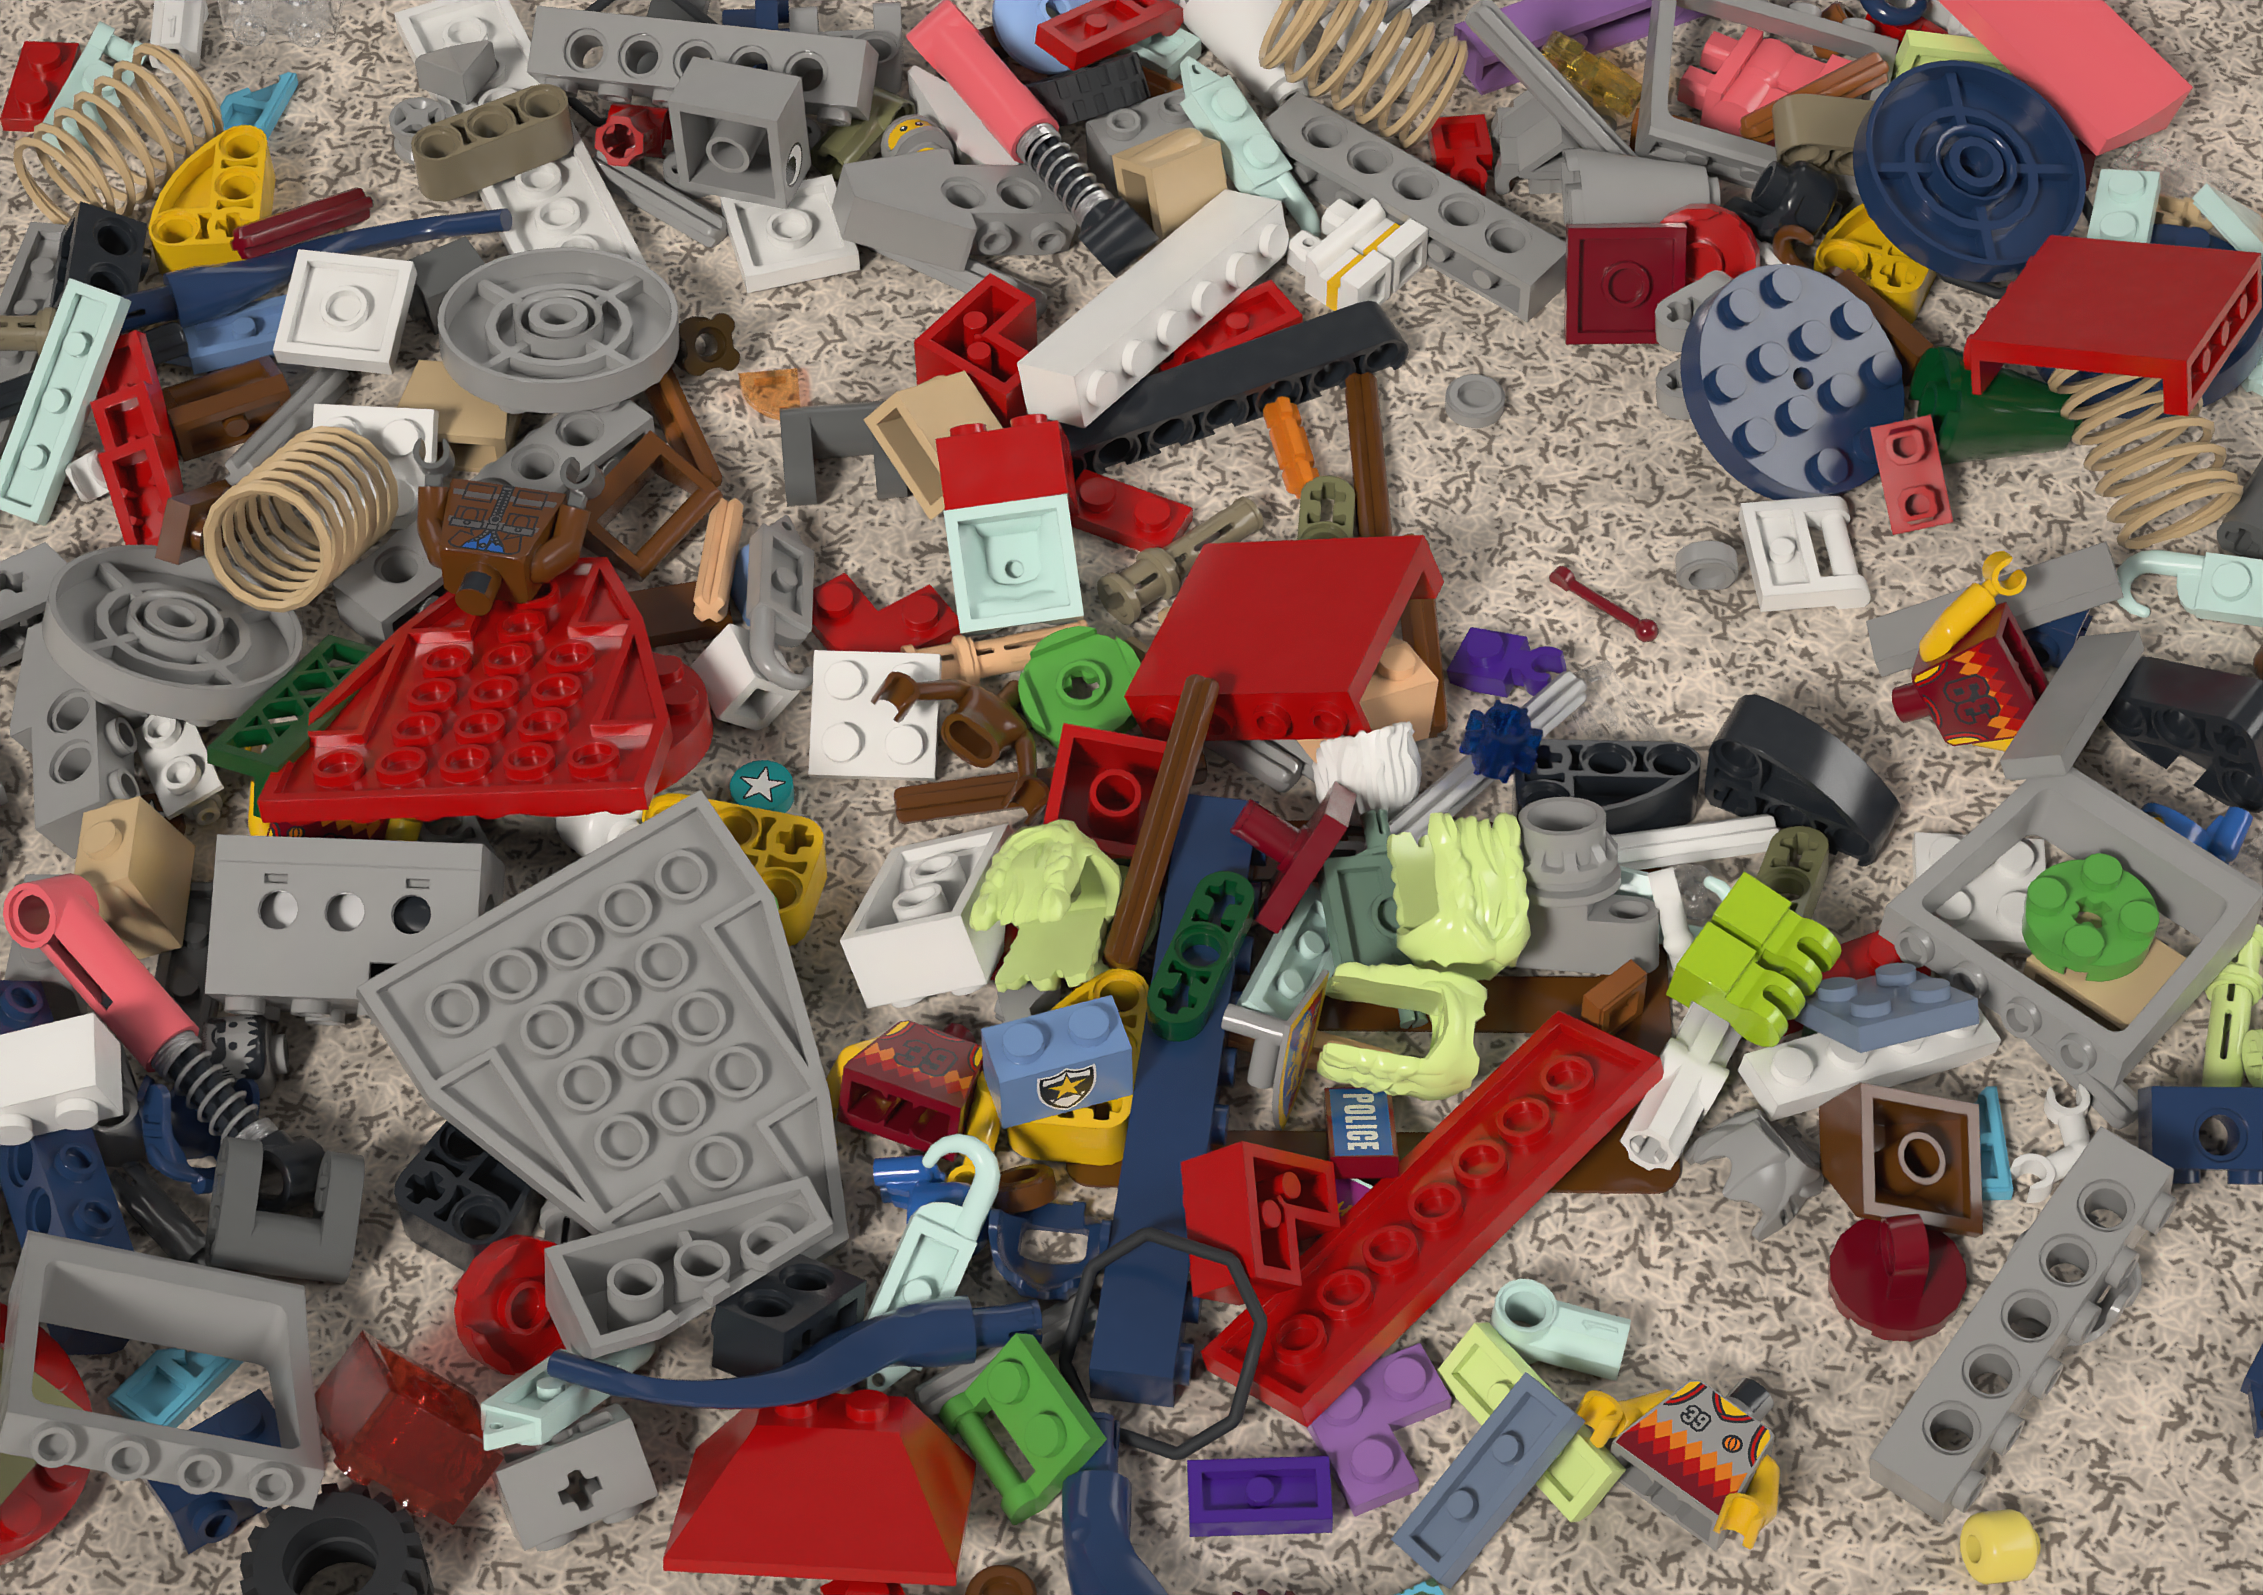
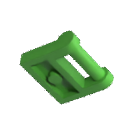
M1015 1333L964 1392L949 1399L942 1406L938 1414L950 1435L954 1436L957 1433L960 1435L1002 1496L1000 1507L1012 1525H1017L1044 1510L1062 1490L1063 1481L1069 1475L1077 1473L1107 1440L1036 1338L1031 1334ZM991 1409H993L1034 1468L1035 1472L1027 1481L1024 1480L984 1422V1417Z

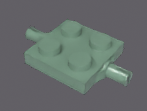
M1379 809L1377 813L1375 810H1370L1360 815L1366 840V850L1355 856L1327 858L1317 874L1334 969L1339 964L1347 962H1358L1367 966H1377L1381 963L1398 966L1411 964L1414 966L1410 958L1397 948V929L1400 925L1395 917L1397 904L1393 898V892L1396 884L1390 877L1393 866L1387 856V840L1391 832L1387 817L1388 811L1384 809ZM1398 1008L1401 1028L1408 1029L1411 1025L1412 1028H1416L1428 1023L1425 1013Z

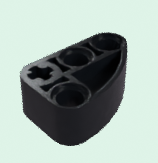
M2154 657L2139 658L2102 717L2103 721L2131 749L2166 770L2180 754L2206 769L2193 786L2226 806L2239 807L2251 813L2262 812L2263 680Z
M1755 694L1740 697L1709 749L1704 791L1710 805L1740 817L1769 814L1774 817L1777 828L1786 829L1795 826H1805L1816 829L1826 836L1830 854L1836 856L1838 851L1858 859L1857 865L1866 867L1874 862L1901 813L1900 803L1895 795L1860 756L1814 721L1766 697Z
M1531 740L1523 743L1516 749L1514 756L1512 814L1517 818L1519 824V812L1532 802L1552 797H1575L1592 801L1604 809L1606 813V831L1610 835L1686 825L1695 817L1697 811L1701 758L1699 753L1692 747L1677 742Z
M447 1120L402 1171L395 1182L394 1189L395 1199L406 1236L414 1243L463 1271H466L472 1260L491 1243L515 1234L531 1236L540 1219L541 1207L546 1200L544 1196ZM471 1155H479L478 1157L472 1159H464ZM493 1234L491 1237L475 1240L478 1236Z

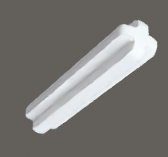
M1761 814L1611 836L1618 844L1619 866L1642 870L1766 852L1772 837L1780 830L1776 827L1773 816Z

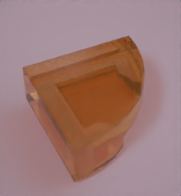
M797 368L738 373L740 389L744 399L762 415L780 421L779 408L800 407Z

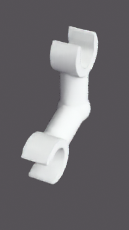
M1670 867L1647 873L1655 906L1659 908V921L1664 936L1663 947L1669 955L1674 972L1677 963L1695 939L1689 930L1674 869Z
M2081 1084L2078 1085L2076 1093L2077 1107L2074 1108L2061 1106L2055 1099L2052 1087H2049L2046 1093L2044 1112L2049 1120L2059 1126L2065 1147L2046 1157L2027 1153L2020 1155L2013 1161L2010 1169L2012 1180L2027 1173L2034 1174L2042 1180L2030 1186L2026 1203L2042 1202L2049 1197L2053 1183L2066 1177L2091 1141L2085 1121L2090 1105V1094Z

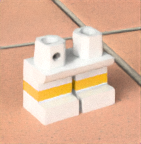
M1339 198L1326 209L1322 217L1321 232L1327 235V237L1321 240L1312 233L1301 230L1288 242L1287 264L1305 276V292L1333 311L1368 300L1381 305L1390 297V292L1394 294L1426 266L1429 228L1411 218L1401 226L1386 218L1383 207L1374 198H1371L1360 209Z

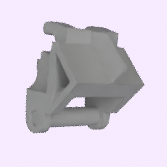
M1563 76L1602 119L1616 131L1617 118L1615 112L1607 107H1594L1593 98ZM1526 90L1513 99V107L1497 108L1491 124L1492 148L1500 150V156L1494 169L1496 193L1500 195L1507 194L1510 190V180L1517 176L1528 179L1530 194L1562 193L1561 162L1565 161L1562 150L1580 147L1543 105Z

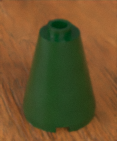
M1937 346V348L1927 349L1922 355L1913 375L1908 400L1919 401L1917 417L1932 416L1942 465L2061 451L2066 448L2070 440H2072L2075 429L2082 423V419L2074 420L2061 417L2060 410L2072 394L2052 392L2046 382L2002 367L1982 395L1972 394L1971 371L1966 370L1964 367L1963 351L1950 346Z

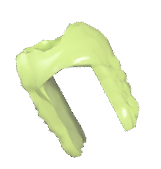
M1500 812L1495 817L1491 828L1489 818L1478 822L1477 818L1471 815L1465 819L1460 817L1454 821L1450 813H1431L1428 835L1419 838L1418 845L1411 832H1401L1397 835L1391 834L1388 836L1387 856L1393 866L1390 877L1396 884L1393 892V898L1397 904L1395 917L1400 925L1397 929V948L1410 958L1414 966H1418L1421 969L1435 970L1439 973L1455 971L1472 977L1476 981L1483 979L1490 981L1506 966L1510 965L1511 968L1516 966L1519 954L1525 948L1531 932L1527 916L1529 899L1526 894L1527 879L1523 872L1524 861L1520 849L1521 831L1517 818L1513 814Z
M1059 819L1048 824L1021 827L1006 839L999 853L992 857V865L986 872V881L982 884L979 898L973 904L970 913V927L976 932L980 930L987 931L1000 920L1001 926L1013 923L1018 928V936L1011 944V950L1004 957V964L995 977V985L998 992L1004 993L1008 989H1024L1028 981H1031L1040 992L1056 991L1061 987V978H1065L1068 987H1078L1083 982L1092 978L1094 974L1093 965L1098 962V954L1102 950V940L1106 938V927L1114 920L1123 885L1119 866L1099 849L1093 839L1083 834L1077 828L1074 821ZM1078 881H1080V893L1077 897L1070 898L1072 891Z
M1347 962L1336 967L1333 977L1328 979L1326 996L1346 1001L1365 1002L1386 1007L1420 1011L1428 1014L1432 1023L1431 1045L1429 1053L1425 1058H1417L1327 1042V1045H1323L1319 1061H1317V1072L1320 1075L1335 1082L1350 1083L1355 1088H1366L1373 1093L1384 1091L1386 1094L1392 1095V1097L1407 1095L1422 1101L1447 1099L1471 1087L1472 1080L1478 1074L1480 1057L1473 1045L1476 1022L1486 1015L1483 1009L1488 997L1487 989L1474 978L1455 971L1439 973L1431 969H1421L1411 964L1398 966L1381 963L1377 966H1367L1358 962Z

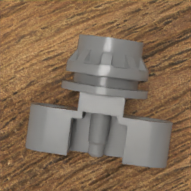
M1575 797L1541 799L1522 808L1518 815L1521 831L1520 849L1524 861L1523 872L1527 879L1526 894L1529 899L1527 916L1531 936L1525 948L1520 952L1515 967L1611 975L1632 959L1647 973L1655 970L1659 965V908H1656L1653 901L1646 898L1613 895L1621 885V868L1618 864V844L1606 831V813L1604 809L1592 801Z

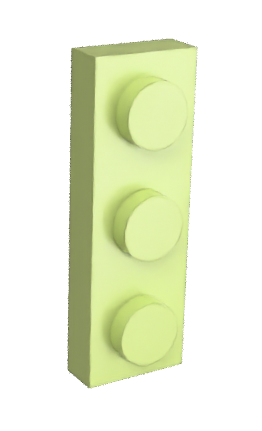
M1489 1322L1474 1323L1436 1371L1444 1386L1481 1426L1525 1372L1557 1396ZM1584 1424L1535 1483L1570 1522H1580L1590 1515L1626 1471L1625 1467L1605 1446L1597 1448L1590 1442V1437L1593 1433Z

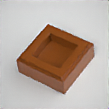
M1630 959L1583 995L1581 1021L1608 1034L1615 1035L1643 1013L1647 972Z

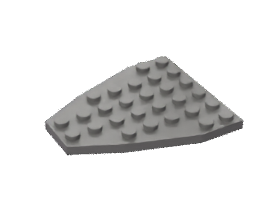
M702 790L695 792L357 986L356 997L428 1106L592 1235L808 1176L833 1222V1233L800 1254L821 1262L846 1246L849 1234L830 1092L774 895Z

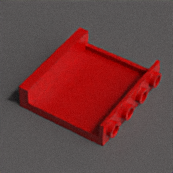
M2050 235L2036 254L2029 257L2023 271L2015 281H2011L2008 284L2006 293L1995 307H1991L1988 310L1985 320L1975 333L1970 334L1966 340L1963 362L1965 369L1971 371L1972 394L1982 395L2005 363L2163 379L2164 414L2189 416L2262 308L2261 253Z
M1407 535L1204 544L1124 695L1144 737L1168 741L1186 678L1193 674L1212 678L1219 683L1220 687L1205 741L1335 739L1341 735L1356 737L1359 730H1364L1366 733L1371 732L1372 729L1359 702L1409 600L1436 599L1444 584L1443 577L1425 536Z

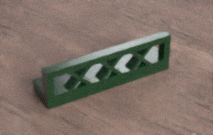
M328 634L208 746V764L254 777L253 816L261 818L257 800L270 773L279 772L289 760L294 763L310 748L308 731H325L360 689L308 726L309 713L377 648ZM335 659L352 665L330 667L328 664ZM326 688L327 692L300 695L299 691ZM296 716L298 719L272 724L268 721L269 719ZM259 745H266L267 747L262 754L241 749Z

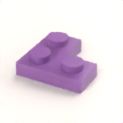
M1421 1343L1376 1360L1307 1428L1321 1455L1329 1456L1330 1472L1354 1517L1419 1491V1479L1393 1432L1446 1411L1451 1407V1397Z

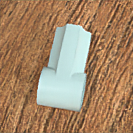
M1530 1279L1513 1280L1501 1287L1495 1298L1490 1319L1492 1327L1528 1365L1541 1361L1614 1381L1618 1377L1631 1320L1557 1301L1553 1293L1545 1285ZM1512 1321H1523L1532 1327H1522Z

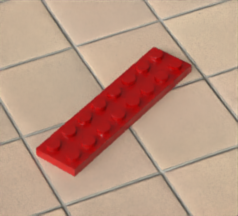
M1558 1010L1399 1162L1398 1177L1382 1178L1339 1219L1340 1229L1324 1233L1299 1257L1301 1287L1259 1299L1267 1316L1268 1328L1249 1395L1308 1428L1645 1097L1650 1089L1662 1080L1664 1071L1661 1058ZM1247 1308L1201 1351L1207 1371L1235 1387L1238 1384L1254 1325Z

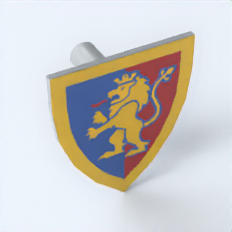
M1325 969L1319 974L1288 1020L1231 1003L1228 1004L1222 1019V1029L1255 1039L1247 1082L1251 1086L1260 1089H1268L1273 1086V1122L1276 1129L1283 1131L1293 1109L1312 1050L1330 972Z

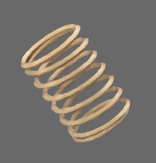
M1283 0L1263 38L1258 57L1260 67L1273 69L1284 63L1287 82L1296 83L1308 76L1310 96H1322L1331 90L1333 108L1340 111L1354 105L1357 123L1366 124L1377 119L1380 136L1388 138L1399 133V143L1403 149L1411 148L1420 142L1433 127L1458 85L1468 59L1466 40L1459 41L1456 35L1448 37L1442 42L1421 75L1405 114L1395 124L1387 127L1391 105L1407 86L1430 48L1436 31L1434 22L1423 24L1415 33L1395 67L1383 98L1372 110L1365 114L1364 107L1369 89L1396 53L1411 24V8L1399 11L1392 19L1368 62L1360 84L1346 98L1340 100L1346 75L1373 38L1388 9L1389 0H1373L1354 30L1340 59L1338 68L1320 86H1317L1323 61L1348 26L1361 0H1341L1323 32L1315 53L1295 73L1294 67L1301 44L1325 11L1330 0H1303L1286 31L1273 47L1276 36L1296 1ZM1457 54L1452 71L1436 102L1421 124L1408 137L1411 122L1429 102L1443 81Z
M143 43L133 49L132 62L121 60L114 64L112 78L102 75L94 79L93 94L82 91L74 95L73 109L61 107L55 110L53 125L40 123L34 126L33 138L24 136L15 141L13 161L17 176L29 197L54 224L66 225L71 216L53 203L38 186L26 167L22 156L23 150L33 146L49 176L76 203L79 204L82 201L103 208V204L93 187L94 185L102 192L106 203L105 210L128 217L132 215L136 203L142 204L152 199L155 188L164 187L173 173L187 158L205 143L224 131L221 109L211 89L202 77L181 56L166 47ZM151 55L158 59L185 85L195 100L204 121V138L193 134L185 112L172 92L156 75L141 65L143 56ZM127 70L133 71L136 84L143 98L137 91L122 81L121 76L123 72ZM148 83L165 100L177 121L165 111L155 98ZM106 86L115 88L117 97L129 116L147 135L162 146L166 162L149 154L145 142L133 124L116 106L103 98L102 88ZM89 101L96 105L99 115L111 133L127 150L142 161L146 178L129 169L125 158L113 140L95 121L83 113V103ZM70 117L76 120L79 130L91 148L107 165L122 176L126 193L109 185L105 174L93 156L75 137L64 130L62 119ZM162 122L176 135L185 139L186 147L169 139ZM46 133L55 135L64 153L42 140V135ZM174 152L184 155L183 159L175 162ZM50 156L72 175L85 192L87 198L75 189L60 173ZM154 167L165 170L164 174L155 178ZM134 183L145 186L144 190L136 194ZM114 198L119 201H125L124 206L116 210Z
M2055 368L2048 379L2050 391L2059 394L2075 393L2063 404L2060 410L2061 417L2074 420L2088 418L2075 429L2072 435V442L2088 446L2102 443L2086 456L2083 462L2084 468L2091 471H2105L2115 468L2098 481L2095 494L2102 497H2116L2128 494L2113 504L2106 515L2107 521L2126 523L2117 536L2119 546L2137 550L2148 548L2153 544L2172 538L2184 537L2218 520L2231 511L2240 501L2243 495V486L2238 485V475L2221 469L2227 458L2226 448L2210 443L2215 432L2214 422L2198 416L2204 405L2202 397L2189 416H2173L2150 422L2164 413L2163 390L2146 394L2142 393L2156 385L2161 379L2145 377L2132 387L2090 406L2074 409L2098 393L2142 377L2104 373L2079 382L2063 383L2079 371ZM2155 404L2121 424L2100 432L2087 434L2102 423L2121 414ZM2189 426H2201L2203 428V434L2196 442H2187L2159 449L2178 437ZM2164 431L2157 437L2134 449L2099 460L2114 449L2127 443ZM2212 452L2215 455L2214 462L2208 468H2201L2167 477L2191 462L2200 453ZM2176 457L2145 475L2110 486L2142 468ZM2211 479L2226 480L2222 482L2208 483ZM2184 485L2154 502L2136 509L2124 511L2155 494ZM2219 494L2211 502L2174 524L2150 534L2129 539V536L2134 531L2159 515L2190 501Z
M318 426L300 432L282 448H279L271 457H268L260 466H257L236 485L228 489L211 506L203 527L204 554L215 578L235 599L257 610L282 613L306 606L391 529L399 508L397 481L387 459L368 439L346 428ZM330 446H336L337 448L354 456L355 459L363 466V468L368 472L373 487L375 489L376 499L365 474L347 455L335 450ZM362 449H363V450L376 462V464L378 465V467H379V469H380V471H381V474H382V476H383V478H384V480H385L386 487H385V485H384V482H383V480H382V477H381V475H380V472H379L377 466H376V465L370 460V458L362 451ZM318 455H324L329 459L339 463L356 480L365 501V509L355 485L349 480V478L340 470V468L337 465L325 460L324 458ZM306 464L314 465L327 472L340 484L347 493L354 511V519L346 499L326 475ZM295 474H301L311 479L312 481L320 484L322 488L329 494V496L336 503V506L343 521V529L341 527V524L336 515L333 505L327 500V498L318 490V488L314 484L302 479L301 477ZM285 483L291 484L292 486L309 494V496L323 510L332 532V539L330 538V535L328 533V530L325 526L321 514L304 497V495L289 488L285 485ZM268 495L270 496V501L281 523L300 542L305 543L315 549L320 550V552L313 551L298 543H295L282 529L279 528L270 510ZM256 497L258 499V510L269 532L288 551L298 556H301L309 561H302L296 557H293L283 552L274 542H272L267 537L258 519ZM290 504L294 505L310 521L314 532L309 530L294 514ZM245 505H246L247 520H248V522H249V524H250V526H251V528H252V530H253V532H254V534H255V536H256L258 542H259L277 561H279V562H281V563H283V564H285V565H287V566H290V567H292V568H294V569H296V570H298V571H291V570H289V569H287V568H284V567H282V566H280V565H278V564H276V563H273L269 558H267V557L255 546V544H254V542H253V540H252V538H251V536H250V534H249V532H248V530H247V528H246V518H245V509H244V508H245ZM233 515L235 530L246 552L267 572L287 581H280L260 572L244 557L234 536ZM221 525L223 539L235 563L254 581L278 592L268 591L248 582L232 567L222 546Z

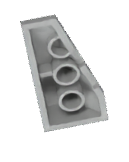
M808 1176L545 1248L546 1307L567 1352L584 1358L593 1359L659 1340L833 1233V1222Z

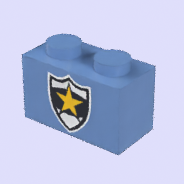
M1112 995L981 1029L984 1077L1002 1129L1133 1095L1132 1047Z

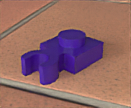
M1470 627L1446 671L1449 682L1453 685L1473 692L1508 698L1514 685L1524 687L1527 693L1535 696L1552 681L1551 675L1546 672L1560 674L1566 671L1567 667L1563 651L1558 648L1544 646L1530 650L1526 636Z

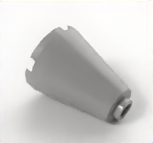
M1581 148L1562 150L1565 160L1561 162L1564 225L1660 223L1669 212L1688 204L1713 203L1720 206L1718 177L1708 178L1705 166Z

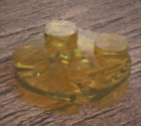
M1553 30L1540 50L1543 56L1559 73L1591 96L1593 102L1600 106L1603 104L1618 115L1629 119L1641 100L1642 85L1601 56L1598 58L1584 50V45Z

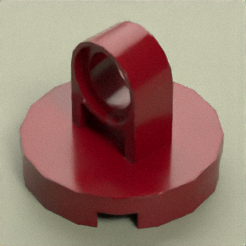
M1920 1214L1882 1217L1881 1221L1871 1219L1857 1221L1839 1236L1828 1263V1291L1839 1313L1848 1321L1851 1318L1860 1327L1872 1331L1871 1335L1882 1340L1911 1342L1937 1334L1956 1315L1967 1288L1966 1264L1955 1242L1943 1232L1925 1229Z

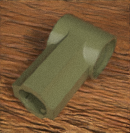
M874 85L869 121L851 119L850 126H832L810 150L812 165L819 170L822 176L832 174L834 181L839 182L843 164L873 159L881 150L882 136L887 126L902 116L915 114L914 103Z

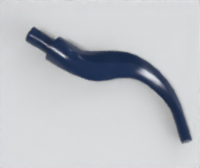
M507 208L413 219L326 236L247 260L193 266L164 273L163 286L121 296L132 302L120 334L173 320L178 322L183 329L209 322L233 312L290 283L298 249L359 256L423 241L509 231L512 227V216Z
M963 1295L931 1299L888 1311L829 1334L792 1361L780 1367L750 1376L704 1380L654 1378L633 1374L622 1368L559 1349L551 1354L547 1364V1372L551 1377L612 1396L656 1404L697 1409H760L799 1404L834 1394L886 1367L939 1368L974 1364L976 1350L1004 1347L1015 1333L1031 1334L1039 1344H1042L1043 1334L1041 1330H1037L1043 1328L1042 1315L1037 1299L1027 1302L972 1308L968 1296Z
M1090 1412V1416L1107 1440L1077 1473L1069 1475L1062 1484L1061 1522L1063 1550L1071 1595H1169L1150 1569L1136 1554L1130 1541L1132 1484L1128 1478L1118 1473L1120 1422L1114 1420V1416L1111 1414Z

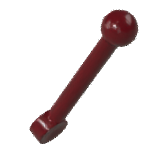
M1558 566L1549 575L1550 582L1558 585L1566 592L1568 590L1633 629L1638 640L1652 642L1659 634L1658 625L1653 620H1640L1576 581L1574 574L1567 567Z

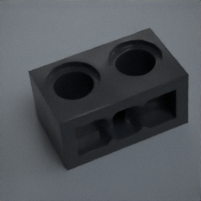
M80 201L61 233L49 307H56L58 309L69 278L118 296L138 292L139 282L143 281L148 271L152 251L144 247L147 223Z
M796 1255L716 1304L711 1322V1333L714 1336L712 1367L736 1377L750 1376L773 1370L792 1361L829 1334L863 1322L867 1280L807 1256Z

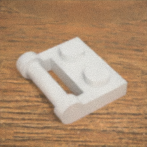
M1822 496L1741 503L1739 524L1761 612L1826 606L1848 609L1865 607L1869 604L1871 600L1867 580L1858 574L1846 527L1850 522V514L1847 503L1843 498L1839 496ZM1808 527L1822 530L1833 576H1820Z

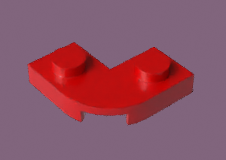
M846 573L813 589L811 631L827 651L900 653L901 647L911 644L917 650L951 642L953 636L962 635L960 633L958 616L930 584L879 611Z

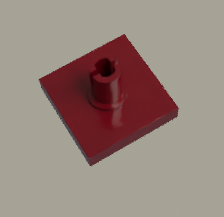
M1684 223L1566 224L1565 344H1659L1655 335V310L1657 305L1668 296L1685 287L1686 225Z
M1335 781L1306 826L1303 824L1300 829L1256 803L1251 798L1248 800L1233 823L1230 833L1278 862L1276 872L1266 885L1255 921L1272 932L1279 933L1347 830L1357 796L1355 793Z

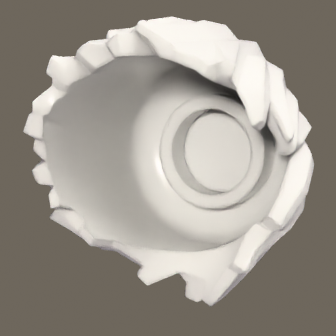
M1410 721L1394 723L1392 726L1388 725L1369 733L1359 730L1356 737L1341 735L1335 739L1329 738L1327 741H1321L1319 744L1321 747L1316 749L1317 763L1313 762L1312 764L1316 784V797L1319 803L1322 802L1336 781L1357 795L1349 825L1363 827L1360 820L1361 814L1370 810H1375L1377 813L1379 809H1384L1388 811L1387 817L1389 822L1415 800L1420 787L1422 771L1421 758L1417 744L1412 736L1415 731Z

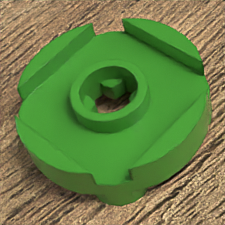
M1085 626L1070 627L1048 635L1038 642L1030 652L1031 659L1026 664L1024 672L1022 673L1021 671L1018 682L1021 707L1031 728L1057 749L1063 723L1123 734L1137 726L1138 723L1124 695L1141 663L1127 642L1115 636V641L1109 636L1097 634L1096 628ZM1083 677L1087 684L1097 682L1099 688L1092 691L1090 698L1079 700L1077 697L1071 698L1066 693L1073 690V679Z
M2096 853L2088 856L2085 860H2070L2053 865L2039 874L2030 883L2024 901L2022 935L2032 954L2049 969L2063 975L2065 968L2076 972L2087 973L2085 981H2111L2132 973L2143 964L2157 932L2159 913L2152 895L2142 882L2129 872L2123 870L2121 863L2115 857ZM2080 912H2090L2102 918V927L2095 928L2090 922L2079 924L2075 919Z

